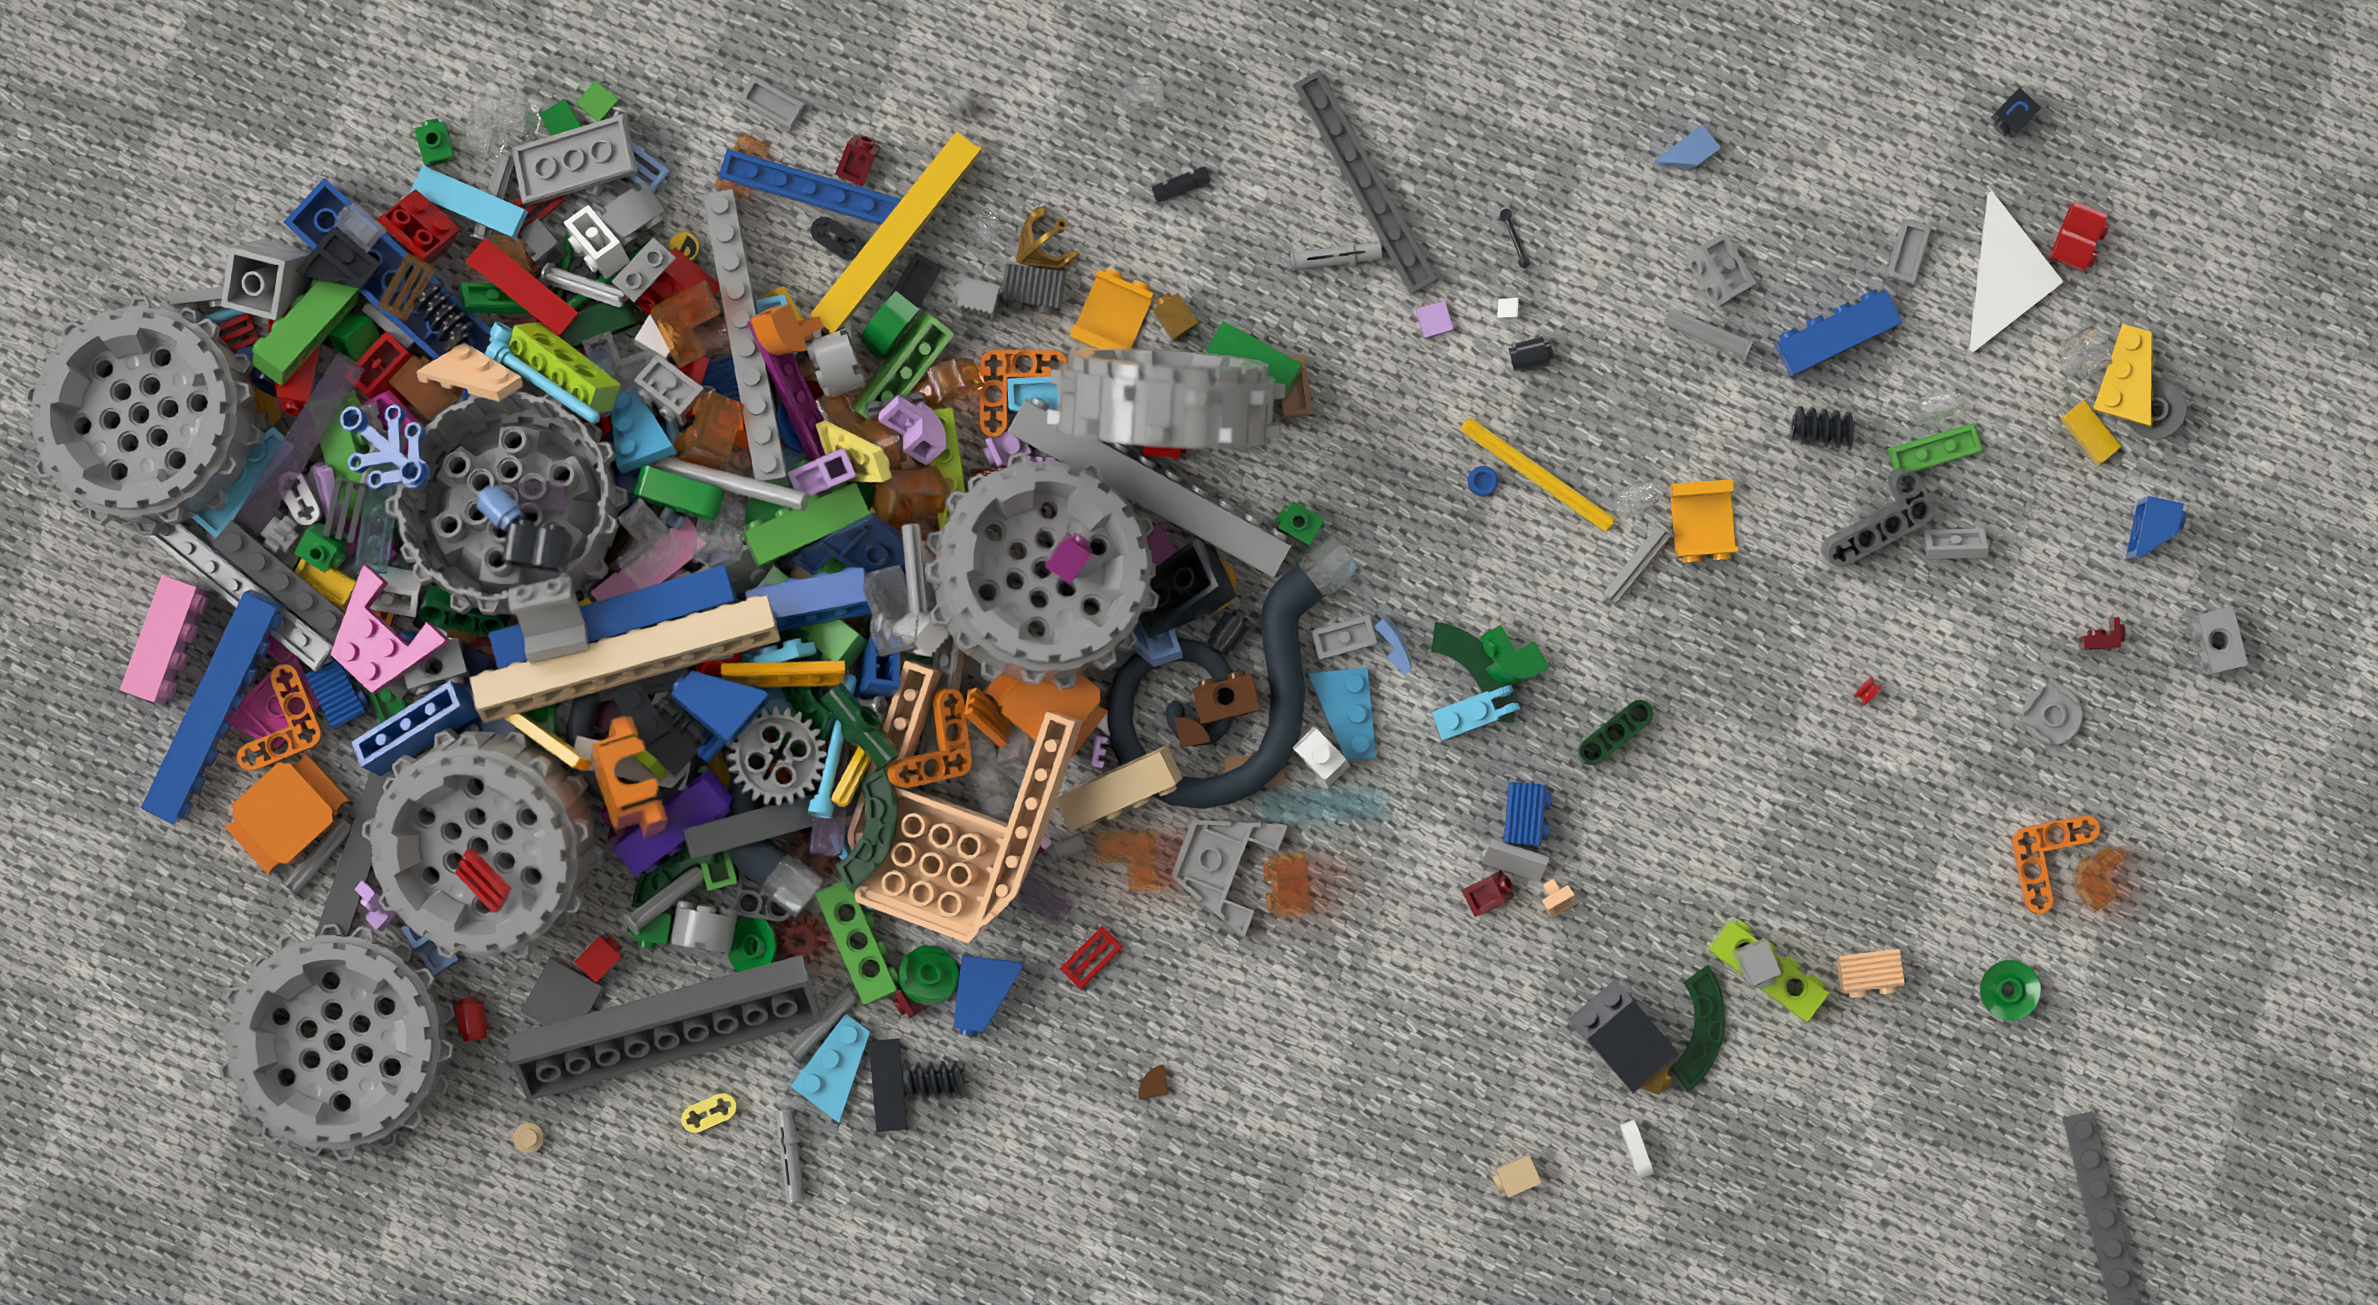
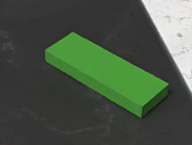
M1971 423L1888 448L1887 451L1893 470L1905 467L1913 472H1917L1981 453L1983 448L1976 425Z

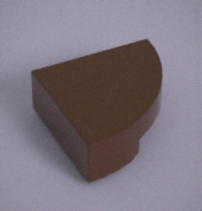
M1174 718L1181 748L1211 742L1206 730L1196 721L1188 718Z
M1164 1064L1152 1068L1143 1077L1139 1086V1100L1169 1094Z

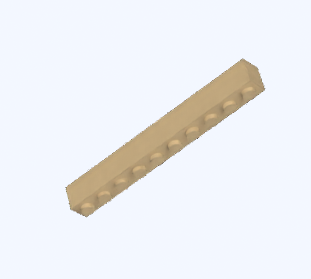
M753 596L744 602L733 605H721L715 610L704 613H692L686 618L676 621H663L657 624V626L643 630H631L622 636L602 638L596 643L589 644V650L530 663L516 662L507 668L496 671H484L478 676L471 677L470 681L476 710L483 723L777 642L780 641V636L768 596Z

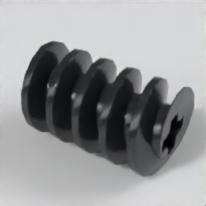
M441 282L425 290L413 303L418 302L415 307L418 313L425 312L422 319L425 322H432L430 330L432 332L440 331L437 339L440 342L447 341L444 348L448 352L455 346L467 342L474 336L475 332H469L474 324L472 321L462 323L466 315L465 311L457 314L454 312L459 303H447L452 295L451 292L440 293L445 285Z
M1798 406L1792 417L1790 443H1792L1795 435L1799 436L1800 445H1804L1807 437H1810L1812 446H1816L1819 438H1822L1825 448L1828 447L1831 440H1835L1836 449H1840L1843 441H1846L1848 450L1851 451L1855 432V421H1853L1852 413L1847 411L1841 419L1840 412L1834 410L1829 418L1828 410L1822 409L1817 417L1814 407L1809 408L1805 415L1804 408Z
M953 1060L951 1068L948 1069L945 1061H941L938 1070H935L931 1061L928 1062L927 1069L923 1070L920 1062H916L914 1071H911L908 1063H904V1098L909 1093L911 1100L916 1101L918 1093L921 1092L923 1099L928 1100L931 1091H933L935 1098L941 1099L943 1090H945L948 1099L953 1098L955 1090L958 1091L961 1098H965L964 1065L963 1068H960L957 1060Z

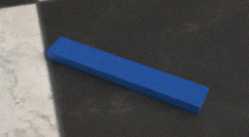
M730 149L726 150L718 177L724 181L877 225H882L901 201V199Z

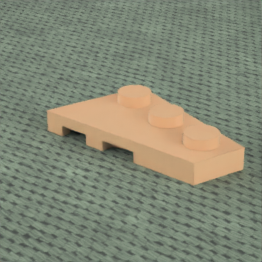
M465 342L455 346L452 350L416 371L420 382L429 383L431 380L441 382V386L444 388L452 389L454 386L466 388L468 394L495 401H501L523 387L519 375Z

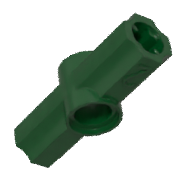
M842 682L822 697V703L841 724L843 737L850 744L860 746L880 770L899 755L901 751L880 728L881 720L877 713L870 707L862 706Z

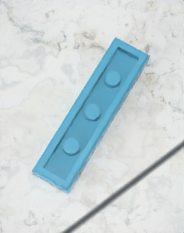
M423 165L410 191L411 193L417 189L431 203L516 239L528 213L525 209Z

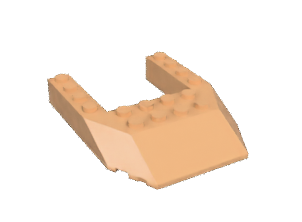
M915 660L905 661L900 675V688L893 696L882 729L901 752L885 767L889 768L890 764L898 759L914 756L943 670ZM1057 711L1046 712L1009 823L913 788L895 786L898 800V822L894 841L880 868L863 885L854 890L856 902L960 941L970 943L1018 895L1045 835L1083 721ZM873 761L871 762L867 777L880 770ZM903 769V772L899 773V778L903 779V776L907 775L909 770ZM862 791L847 833L851 851L862 837L866 825V806Z

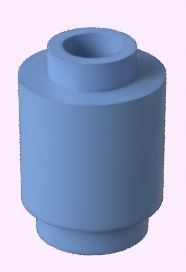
M488 486L478 495L477 499L479 502L477 508L497 528H503L507 531L508 524H517V521L523 517L520 506L500 486L493 488Z

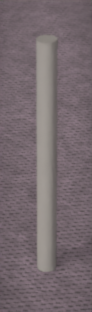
M603 440L601 443H609L615 454L614 443ZM665 457L644 465L702 482L721 490L804 511L809 503L808 493L671 457Z

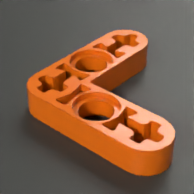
M991 350L982 356L980 361V428L984 435L989 438L998 437L1007 429V378L1051 377L1050 367H1041L1042 373H1036L1038 366L1036 356L1042 355L1041 362H1050L1052 356H1057L1058 361L1065 364L1067 363V358L1063 353L1056 350ZM991 356H997V360L1003 362L1002 366L997 367V378L1003 376V382L996 380L984 382L985 376L991 378V369L985 366L986 362L991 361ZM1021 356H1028L1033 361L1032 369L1026 373L1019 372L1015 367L1016 360ZM998 386L1003 393L1000 401L995 403L989 402L985 398L987 388ZM985 406L990 408L1003 406V412L996 411L997 421L1002 422V427H997L994 433L991 432L990 427H985V422L991 420V411L984 412Z
M279 665L274 668L271 674L273 688L289 727L243 745L237 753V762L245 770H259L317 746L323 738L321 725L297 668L292 665ZM283 670L286 673L293 674V678L289 680L292 689L297 687L300 689V692L290 693L285 698L283 692H289L287 685L278 681V678L282 677L281 671ZM296 697H300L305 702V709L299 715H294L289 710V702ZM308 715H310L311 720H306V725L309 729H315L316 734L312 736L313 741L310 743L307 739H301V734L305 732L302 723L297 725L294 723V720L304 719ZM277 737H283L288 742L287 751L280 755L272 750V742ZM265 742L266 752L271 759L267 760V756L262 755L255 759V765L251 762H245L244 758L248 756L247 750L251 749L252 752L262 751L264 749L261 744Z
M941 688L933 697V711L939 750L893 761L887 773L892 785L910 788L962 776L970 770L972 757L967 720L964 715L965 705L963 696L958 690ZM951 697L952 703L948 704V707L944 706V701ZM955 714V718H945V716ZM954 723L958 728V734L955 739L949 740L947 728L950 724ZM956 757H960L961 761L956 766H945L944 761L950 762L956 760ZM932 759L936 765L935 771L932 775L927 776L924 771V765L928 760ZM903 769L915 771V774L911 773L904 775L903 779L899 778V773L903 772Z
M2079 816L2018 829L2013 834L2012 847L2023 900L2026 908L2031 913H2046L2053 904L2044 851L2094 841L2100 833V825L2095 818ZM2086 820L2087 825L2093 826V831L2089 832L2088 838H2085L2083 833L2074 834L2072 836L2075 841L2070 842V831L2066 825L2067 823L2071 822V829L2082 827V821ZM2054 826L2061 828L2064 833L2063 840L2058 844H2053L2048 839V831ZM2024 832L2027 833L2028 837L2034 838V843H2031L2029 847L2031 853L2037 851L2038 858L2028 857L2021 860L2020 855L2027 854L2026 847L2018 843V840L2023 838ZM2030 862H2035L2040 867V875L2034 880L2028 879L2024 874V868ZM2043 881L2044 887H2038L2040 896L2046 897V902L2042 903V909H2038L2037 905L2031 904V899L2035 898L2034 888L2027 890V884H2038Z

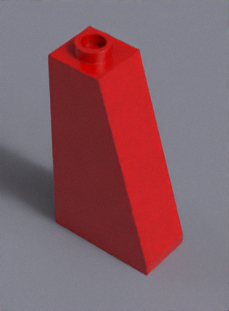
M291 306L282 315L283 317H285L291 311ZM267 318L269 335L276 320ZM322 343L282 386L274 381L277 410L292 416L308 415Z

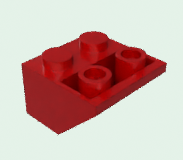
M417 189L413 190L377 220L417 257L428 264L433 263L447 252L460 231V228Z
M674 247L670 253L676 259L641 295L635 304L648 315L651 313L682 332L709 307L720 286L718 282Z
M387 331L345 374L369 399L390 390L405 407L429 384L418 380L416 371L423 368L424 365Z

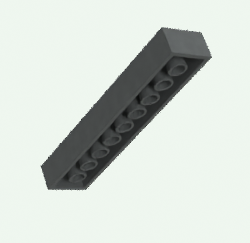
M803 955L511 1034L507 1038L511 1064L527 1101L819 1022L822 1019L810 974Z

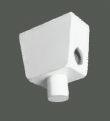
M1312 725L1301 733L1293 747V751L1328 787L1350 767L1346 758Z

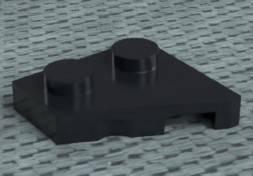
M333 226L296 272L302 277L363 289L382 265Z

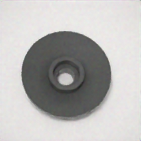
M2152 380V428L2131 421L2128 422L2132 429L2142 437L2163 439L2174 434L2182 426L2187 414V403L2183 393L2174 384L2165 380ZM2156 407L2163 408L2161 416L2156 417L2153 415V410Z

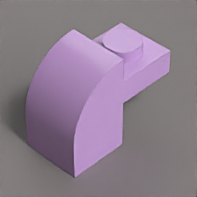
M896 396L879 413V422L903 436V452L927 466L946 448L944 427L937 415L923 402L915 406L902 397Z
M844 448L787 472L794 490L808 493L809 496L856 476Z

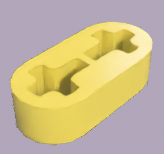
M728 1093L712 1096L685 1109L681 1117L682 1125L689 1132H701L733 1117L737 1111V1102ZM722 1098L724 1102H731L732 1106L728 1108L729 1114L724 1115L721 1111L712 1115L710 1109L719 1105L718 1099ZM692 1110L696 1114L705 1111L708 1114V1117L700 1120V1127L696 1128L695 1124L689 1125L687 1119L691 1117L690 1112Z

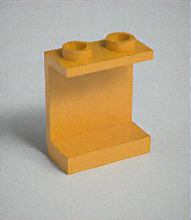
M1106 268L1105 272L1098 269L1096 279L1076 325L1073 326L1069 338L1094 349H1131L1154 297V293L1149 291L1150 286L1134 280L1132 284L1121 279L1123 276L1121 273Z
M1733 479L1675 483L1670 485L1673 534L1676 536L1674 538L1675 558L1683 557V563L1701 562V556L1713 555V561L1730 560L1731 554L1739 552L1738 546H1735L1731 499V493L1734 491Z

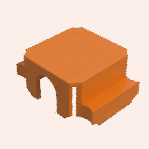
M1081 673L1076 674L1075 683L1071 689L1062 691L1051 681H1040L1036 686L1001 675L993 682H990L983 694L992 698L997 707L1002 706L1001 714L1035 742L1037 741L1047 711H1057L1082 720L1083 722L1071 758L1108 713V710L1098 705L1101 701L1100 689Z
M623 716L612 720L608 739L593 743L590 759L593 762L592 767L615 831L639 823L644 838H647L665 830L667 817L661 800H655L622 811L623 806L654 797L659 790L655 778L634 785H624L615 777L614 767L619 760L646 751L643 741L635 737L638 736L632 717Z
M304 752L301 760L295 764L278 762L232 804V817L235 820L224 827L259 866L271 876L276 866L282 863L294 864L305 855V848L321 834H327L337 823L338 820L333 819L332 815H338L342 805L351 800L307 752Z

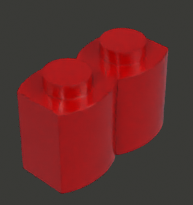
M2076 201L2072 202L2048 259L2079 272H2084L2087 267L2092 268L2098 256V251L2094 250L2098 239L2104 240L2110 226L2106 222L2108 215Z

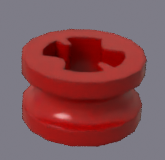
M1872 676L1853 694L1855 698L1859 697L1862 699L1861 704L1863 706L1882 688L1881 684L1877 685L1874 683Z

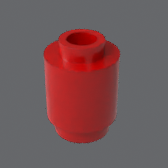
M476 996L459 999V1006L453 1008L458 1033L462 1035L463 1042L486 1038V1030L489 1029L484 1001L477 1002Z

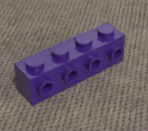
M708 769L663 805L667 817L665 830L657 835L644 838L638 823L616 840L612 850L635 877L643 871L650 873L660 864L661 861L659 859L667 853L669 856H672L684 845L682 841L686 839L684 829L706 824L713 818L717 821L724 817L730 811L729 804L733 796L714 773Z

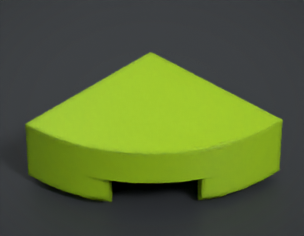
M647 751L632 755L658 780L662 781L668 774L662 764Z

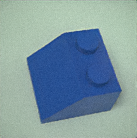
M2146 496L2137 500L2125 559L2134 560L2144 556L2176 535L2179 529H2183L2187 512L2183 511L2184 503L2152 496Z

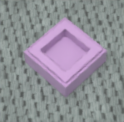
M1445 301L1416 309L1424 339L1453 331Z

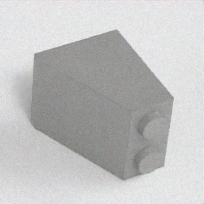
M264 239L230 247L221 306L277 320L312 283L311 278L302 277L296 272L311 254V251Z

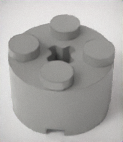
M646 181L639 184L642 190L638 191L636 188H632L606 205L604 208L607 213L603 214L602 211L596 213L622 246H626L640 236L637 231L642 227L646 226L647 229H652L665 220L662 216L665 209Z
M846 328L811 340V343L806 344L810 359L817 370L815 371L816 377L826 398H833L867 385L856 351L850 344L851 339Z
M677 902L672 931V944L730 953L738 910L720 908V911L717 912L718 906L700 903L696 909V903Z

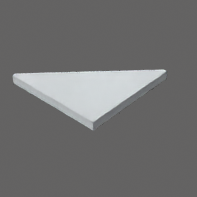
M1992 191L1986 197L1981 253L1968 349L1971 354L2064 282Z

